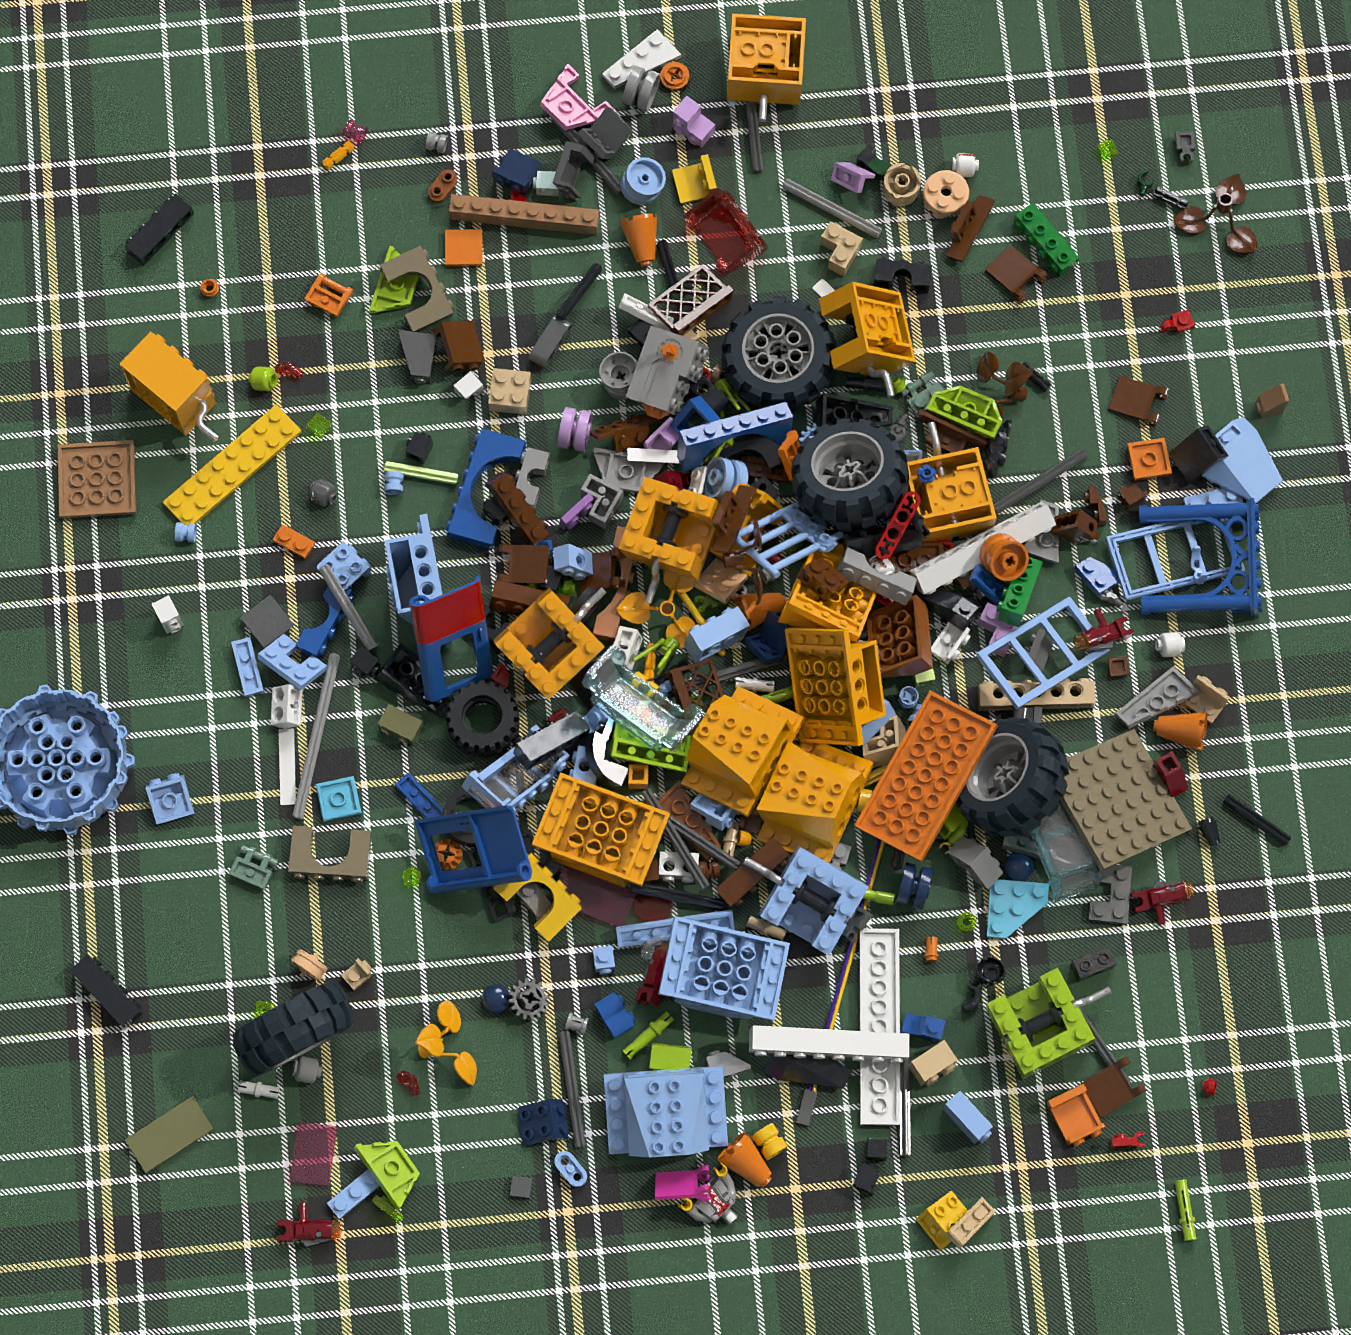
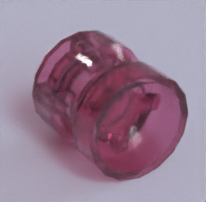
M349 120L344 127L342 135L348 139L352 138L354 142L361 144L368 129L363 125L358 126L353 120Z

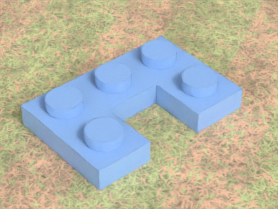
M283 634L258 653L257 659L301 691L324 673L327 665L313 655L299 665L288 657L297 650L296 642Z

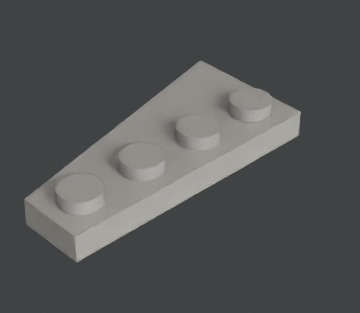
M1173 666L1118 710L1116 717L1130 729L1200 693Z

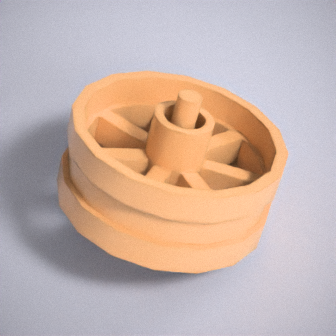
M298 949L291 962L300 969V976L309 975L313 979L320 981L328 968L318 961L317 957L319 954L310 955L304 950Z

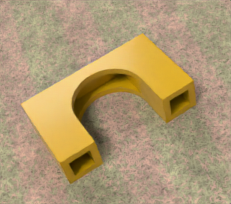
M530 853L528 858L532 869V876L529 881L492 887L508 901L523 885L529 882H541L547 885L553 893V901L548 911L534 924V927L543 937L550 941L582 909L579 904L581 900L574 893L570 895L565 890L567 888L566 885L560 880L556 882L551 877L553 873L546 866L542 868L538 864V858Z

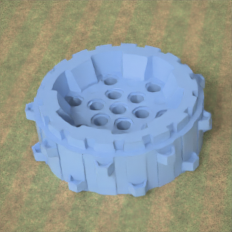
M48 685L39 686L36 694L22 698L10 709L1 708L0 810L8 808L13 814L17 815V825L24 830L34 825L38 831L64 830L68 836L76 835L80 826L92 823L100 818L104 812H115L119 807L117 797L128 780L127 770L135 766V757L128 754L126 750L127 745L124 739L128 736L125 726H118L120 717L115 711L108 713L103 706L101 707L98 704V695L92 691L81 695L73 690L60 689L52 691ZM81 723L82 727L80 730H73L75 724ZM39 724H42V725H43V728H42L41 731H38V732L34 731V729H35V727H36L37 725H39ZM66 740H72V744L69 747H63ZM46 741H53L50 747H44ZM96 755H100L101 760L97 763H93V757ZM61 756L62 761L58 764H54V758ZM81 756L82 759L79 763H73L74 757ZM37 757L43 758L40 764H34V760ZM17 758H23V762L21 764H14ZM52 773L50 780H43L45 774ZM65 773H72L70 779L63 780V775ZM75 789H81V793L78 796H72V792ZM36 790H42V794L39 797H33Z

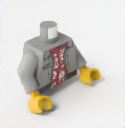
M721 1162L722 1169L720 1171L715 1167L713 1168L717 1175L707 1184L709 1185V1192H703V1194H710L709 1201L703 1202L696 1198L691 1200L683 1198L686 1200L685 1206L678 1204L679 1208L685 1210L697 1221L706 1223L713 1221L716 1223L722 1217L730 1225L738 1217L730 1209L735 1204L734 1199L736 1198L734 1182L727 1172V1167Z

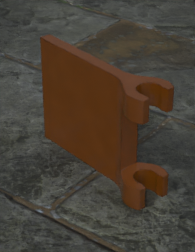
M1012 245L985 269L988 274L1011 292L1021 304L1027 299L1025 297L1027 293L1021 289L1033 277L1041 284L1047 280V273L1036 267Z
M1120 376L1108 410L1157 426L1159 415L1149 412L1155 395L1166 400L1169 388L1154 386Z
M499 544V552L510 554L508 575L497 574V580L508 583L547 584L550 546Z
M619 548L592 554L593 575L586 576L585 579L580 580V593L589 586L596 591L601 587L604 590L625 588V579L619 580L620 577H615L616 559L626 558Z
M1127 1056L1080 1083L1085 1085L1087 1089L1086 1094L1101 1118L1147 1091L1144 1084H1140L1132 1089L1121 1071L1123 1067L1131 1063Z

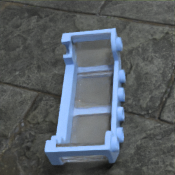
M537 725L533 726L526 738L530 737L534 731L540 728ZM514 747L479 774L475 770L471 772L461 787L485 809L510 805L515 811L516 808L521 809L527 800H533L538 791L542 793L548 787V782L558 771L561 772L567 766L566 760L570 755L563 750L526 771L513 754Z

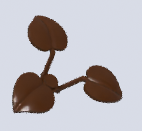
M1239 174L1226 178L1216 187L1215 196L1218 201L1207 216L1204 217V212L1200 208L1189 206L1185 210H1181L1173 219L1175 225L1183 232L1199 234L1206 230L1207 224L1205 220H1208L1215 210H1218L1221 214L1228 213L1231 231L1233 232L1228 234L1226 238L1229 249L1236 253H1253L1257 250V239L1250 228L1246 226H1240L1236 230L1234 228L1231 207L1232 205L1242 203L1247 195L1246 188Z
M987 351L978 363L976 374L980 382L986 383L992 377L1006 385L1005 395L1008 399L995 401L1002 419L1003 408L999 404L1005 402L1012 403L1013 400L1023 402L1027 398L1028 391L1022 386L1033 372L1022 363L1013 362L1006 371V381L994 375L999 368L997 356Z
M754 518L751 521L754 525V531L747 538L749 542L754 540L753 544L731 551L730 554L723 553V562L725 568L736 566V570L743 569L752 572L758 598L755 605H758L763 592L759 571L752 567L741 566V563H744V555H748L744 551L753 548L759 554L761 553L762 535L757 518Z

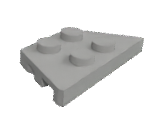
M595 447L593 450L602 480L626 492L639 493L644 476L652 479L665 465V463L628 461V456L625 452Z

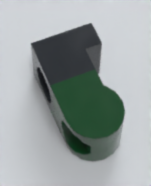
M868 144L857 156L856 163L861 168L875 174V179L882 181L889 169V164L874 155L875 148Z

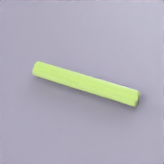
M388 461L384 465L385 472L399 471L404 476L454 485L458 482V474Z

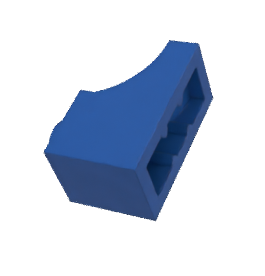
M906 1013L901 1033L939 1043L945 1020L927 1015L919 1016Z

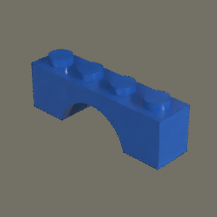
M329 586L323 594L324 601L329 606L327 620L317 628L304 629L296 643L298 651L308 656L313 655L317 659H319L320 655L323 656L325 654L328 640H332L336 633L335 627L345 617L344 611ZM348 588L345 593L352 603L354 600L353 591L351 588Z

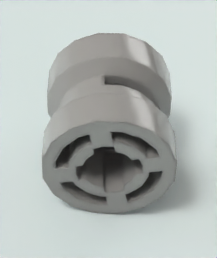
M429 131L425 149H435L440 153H444L447 147L448 136L443 134L439 136Z

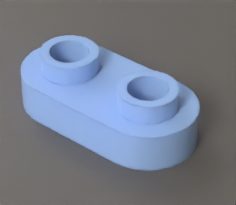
M559 1152L555 1157L556 1168L571 1186H583L587 1181V1173L570 1152ZM567 1159L569 1162L564 1166L561 1164V1160ZM575 1174L581 1175V1179L579 1181L574 1180L573 1177Z

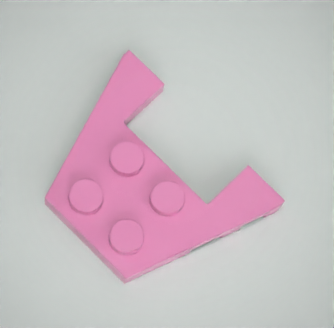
M569 64L565 66L557 81L547 92L540 106L564 130L595 123L607 107L612 108L617 113L607 101L592 110L569 87L570 84L579 78V74Z

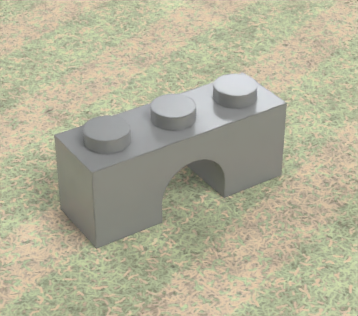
M528 447L526 453L523 452L520 463L522 468L517 470L515 481H517L516 488L522 490L525 494V500L528 505L531 504L536 508L540 494L539 487L530 485L528 479L536 474L545 476L550 461V453Z

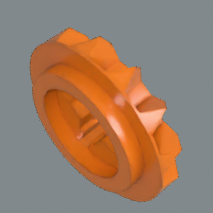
M679 62L666 64L660 73L662 84L667 89L671 88L674 91L679 88L682 89L688 84L690 76L687 67ZM678 72L679 79L675 78L673 81H671V74L675 75Z
M442 839L435 843L441 869L450 870L460 864L463 853L458 843L451 839ZM449 847V851L453 855L448 856L446 862H444V855L441 853L445 852Z

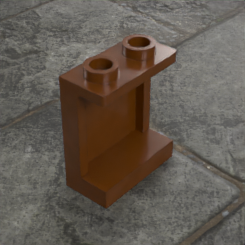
M473 320L441 322L433 329L435 337H442L449 363L445 366V371H475L485 362Z

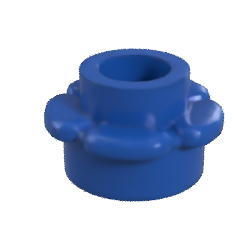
M923 465L917 471L919 480L923 483L933 482L936 470L931 468L930 465Z

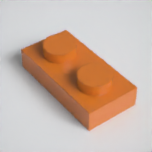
M283 524L272 539L274 543L305 560L315 546L314 541Z

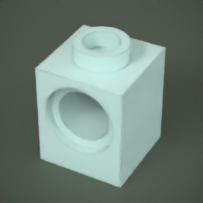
M537 171V177L533 178V188H536L537 195L559 196L558 188L552 183L556 172Z

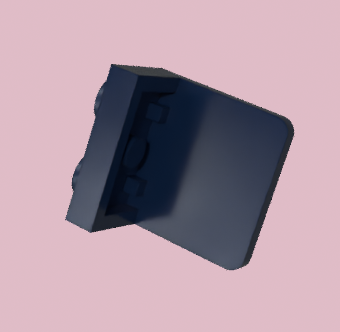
M509 149L501 165H495L492 170L493 180L526 195L533 183V178L537 176V171L541 168V162L514 149Z
M773 610L768 611L760 634L746 636L743 642L765 666L783 662L787 652L785 629L790 627L787 624L778 622L779 616Z
M547 1099L518 1108L523 1145L530 1146L549 1140L569 1139V1128L566 1123L563 1099Z

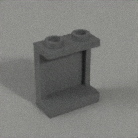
M567 141L552 183L558 188V191L564 194V197L581 199L582 194L575 188V184L582 163L593 164L595 157L583 145Z

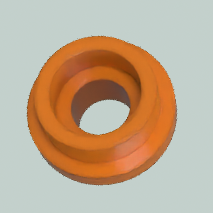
M213 279L204 280L200 285L201 293L206 297L215 296L219 291L218 283ZM213 287V290L207 291V288Z

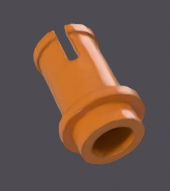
M926 937L925 961L937 962L939 958L937 954L938 938L932 937L931 944L930 937Z

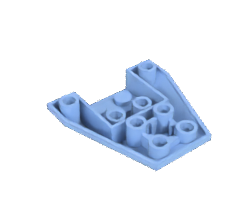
M1244 417L1231 421L1215 435L1229 456L1225 460L1217 462L1202 477L1246 500L1254 498L1255 504L1283 481L1257 430Z

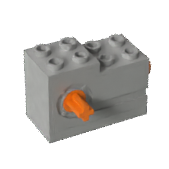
M650 326L626 398L643 404L646 414L650 417L660 420L669 414L677 416L678 412L683 408L682 401L684 395L689 391V381L697 383V380L702 376V366L704 361L708 359L709 347L699 341Z

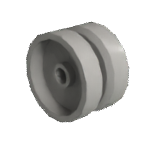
M635 65L628 77L622 103L633 106L637 102L638 109L648 112L658 89L660 73L650 70L646 74L645 68Z

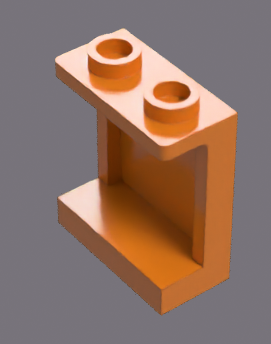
M1084 1084L1046 1103L1068 1146L1073 1144L1076 1147L1085 1142L1084 1138L1090 1135L1094 1138L1102 1134V1129L1105 1127L1086 1094L1087 1089Z

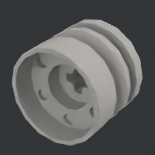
M626 352L609 354L603 359L599 369V374L606 391L611 397L618 400L628 399L626 394L637 366L634 357Z

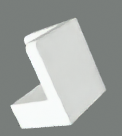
M471 371L454 384V391L457 394L460 393L465 399H468L474 393L479 395L484 391L483 384Z

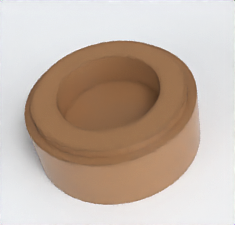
M716 364L710 382L716 383L720 380L724 369L723 366Z

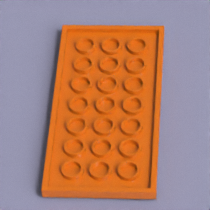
M930 690L854 826L922 862L998 725Z

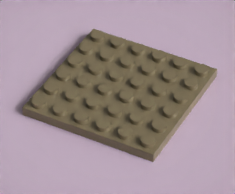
M1135 729L1067 758L1069 775H1066L1064 779H1066L1068 786L1064 797L1060 796L1059 799L1100 871L1163 844L1192 829L1175 798L1171 797L1167 786L1158 775L1157 769L1153 766L1154 762Z

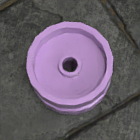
M565 407L559 429V448L569 449L573 442L575 451H586L592 429V411L582 410L577 419L576 408Z

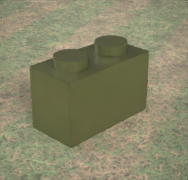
M388 704L378 722V727L381 729L380 732L389 737L393 735L397 737V741L404 745L408 743L414 745L424 726L422 720Z

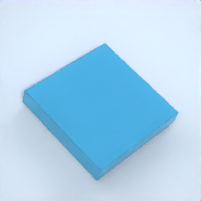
M354 776L316 784L324 822L362 814Z

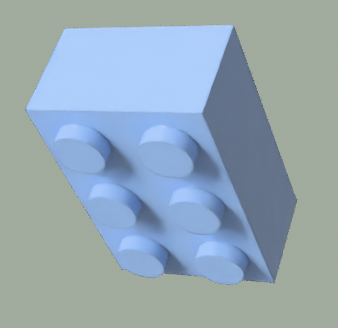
M738 606L734 609L730 607L721 613L722 615L717 618L713 616L706 620L702 626L696 625L689 630L684 647L694 663L705 660L744 639L750 624Z

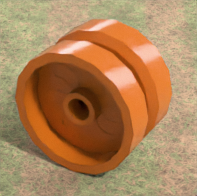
M997 533L990 536L984 541L980 549L979 557L982 566L1002 581H1011L1018 578L1028 566L1029 555L1027 549L1022 543L1006 533Z

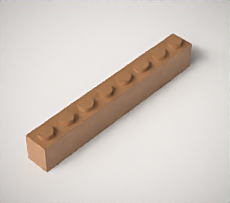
M451 194L450 220L597 235L599 210Z

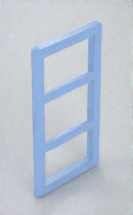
M1219 519V522L1224 526L1229 521V519ZM1203 522L1160 523L1106 536V543L1125 600L1196 584L1193 576L1166 582L1151 535L1183 527L1192 552V548L1198 545L1191 525ZM1230 528L1229 532L1234 536L1232 528ZM1144 537L1159 584L1131 590L1116 543ZM1225 537L1227 546H1228V548H1229V551H1230V554H1231V557H1232V551H1231L1230 544H1229L1227 538ZM1201 557L1202 571L1207 573L1208 576L1205 581L1228 575L1230 567L1206 572ZM1243 562L1241 563L1240 568H1236V570H1243L1245 572Z
M1067 597L976 653L978 660L1016 710L1110 651V649L1095 650L1078 661L1047 619L1066 608L1084 632L1093 627L1071 597ZM1039 624L1042 625L1071 664L1070 667L1049 680L1045 678L1016 639ZM1008 643L1011 644L1041 684L1022 697L1017 695L988 656Z

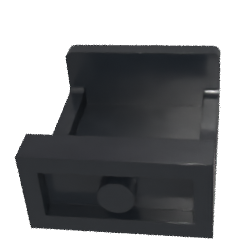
M1209 425L1197 428L1169 452L1173 463L1177 465L1188 484L1199 481L1205 472L1217 462L1223 461L1229 456Z

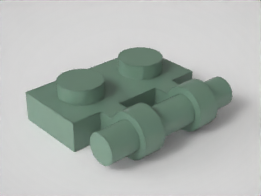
M932 371L926 375L922 374L913 383L909 382L906 384V388L900 392L903 397L907 394L912 397L907 400V404L915 416L918 410H927L926 408L934 392L944 390L939 382L933 385L930 383V380L935 378ZM923 385L925 390L917 393L916 389Z
M243 845L240 852L246 854L244 859L236 857L229 875L265 890L273 874L267 867L268 865L276 867L279 860L272 858V855L268 853L263 854L256 851L257 849L254 847L249 848ZM255 858L262 862L259 866L252 863L251 860Z

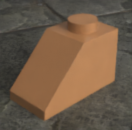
M1284 383L1258 396L1255 402V409L1257 413H1260L1261 418L1284 412L1289 403Z

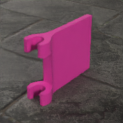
M703 1165L692 1171L656 1173L655 1200L696 1198L703 1202L709 1201L710 1194H703V1192H709V1185L704 1184L698 1187V1180L702 1182L710 1181V1174H703L709 1173V1166Z

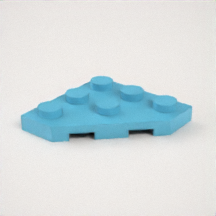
M997 879L989 887L986 938L1007 939L1014 931L1047 905L1049 884Z

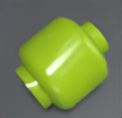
M257 366L249 374L248 380L254 390L269 392L277 385L278 376L270 367Z

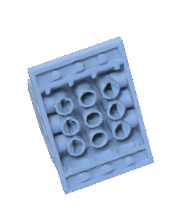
M427 514L419 515L420 522H417L419 534L385 540L389 565L385 566L394 609L398 611L400 617L412 625L409 604L411 598L423 595L431 600L443 595ZM450 641L444 644V646L452 644V642Z
M675 916L658 994L672 997L674 1002L687 1008L715 1015L742 1019L757 1017L774 1021L790 943Z
M723 1066L604 1074L609 1154L629 1153V1156L637 1157L678 1156L708 1151L709 1147L728 1146Z

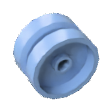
M638 158L633 160L624 172L620 182L624 197L637 205L652 203L664 187L666 181L665 172L662 166L653 159Z
M714 457L706 466L708 470L703 488L708 497L721 499L725 491L732 492L735 486L740 483L748 484V470L742 461Z

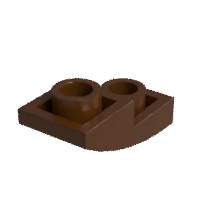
M1089 485L1087 491L1084 492V502L1088 503V509H1093V519L1097 521V527L1105 526L1107 517L1103 501L1095 487Z

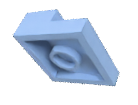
M179 773L168 775L167 780L161 781L160 778L150 780L149 785H146L156 824L194 814L184 775L179 776Z
M698 794L690 803V809L705 816L707 823L721 831L725 827L730 828L734 822V817L737 814L741 815L701 794Z

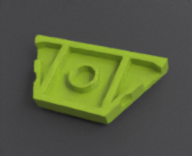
M389 246L385 262L400 255L393 246ZM381 272L369 312L378 313L410 307L420 276L408 275L387 284Z
M398 1141L387 1143L375 1142L372 1145H355L354 1150L396 1210H399L420 1174Z

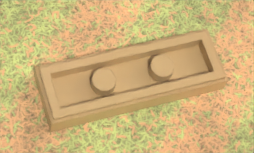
M981 1197L946 1235L960 1249L996 1211Z

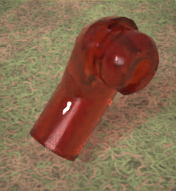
M282 362L275 366L277 374H292L297 380L304 374L292 362Z
M408 1071L397 1073V1081L409 1086L411 1096L421 1094L415 1075Z

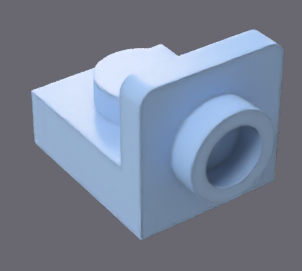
M601 703L595 704L588 714L583 717L591 727L589 734L595 731L599 721L608 717L612 718Z
M613 947L593 948L595 971L600 972L601 975L612 973L611 971L615 970Z

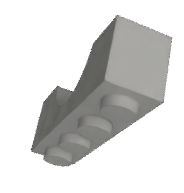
M848 547L840 559L837 569L851 582L905 606L914 592L917 578L901 571L893 575L882 574L868 564L864 554Z

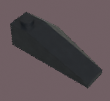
M823 393L815 401L814 419L820 427L825 424L830 427L837 424L836 420L850 418L851 422L858 423L860 419L872 421L876 424V427L892 424V406Z

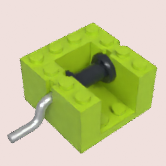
M1056 968L1040 976L1038 983L1008 998L1003 995L987 1003L986 1010L1022 1079H1025L1092 1045L1095 1037L1079 1007L1089 1005L1112 992L1109 986L1088 997L1074 1001V997L1059 969Z

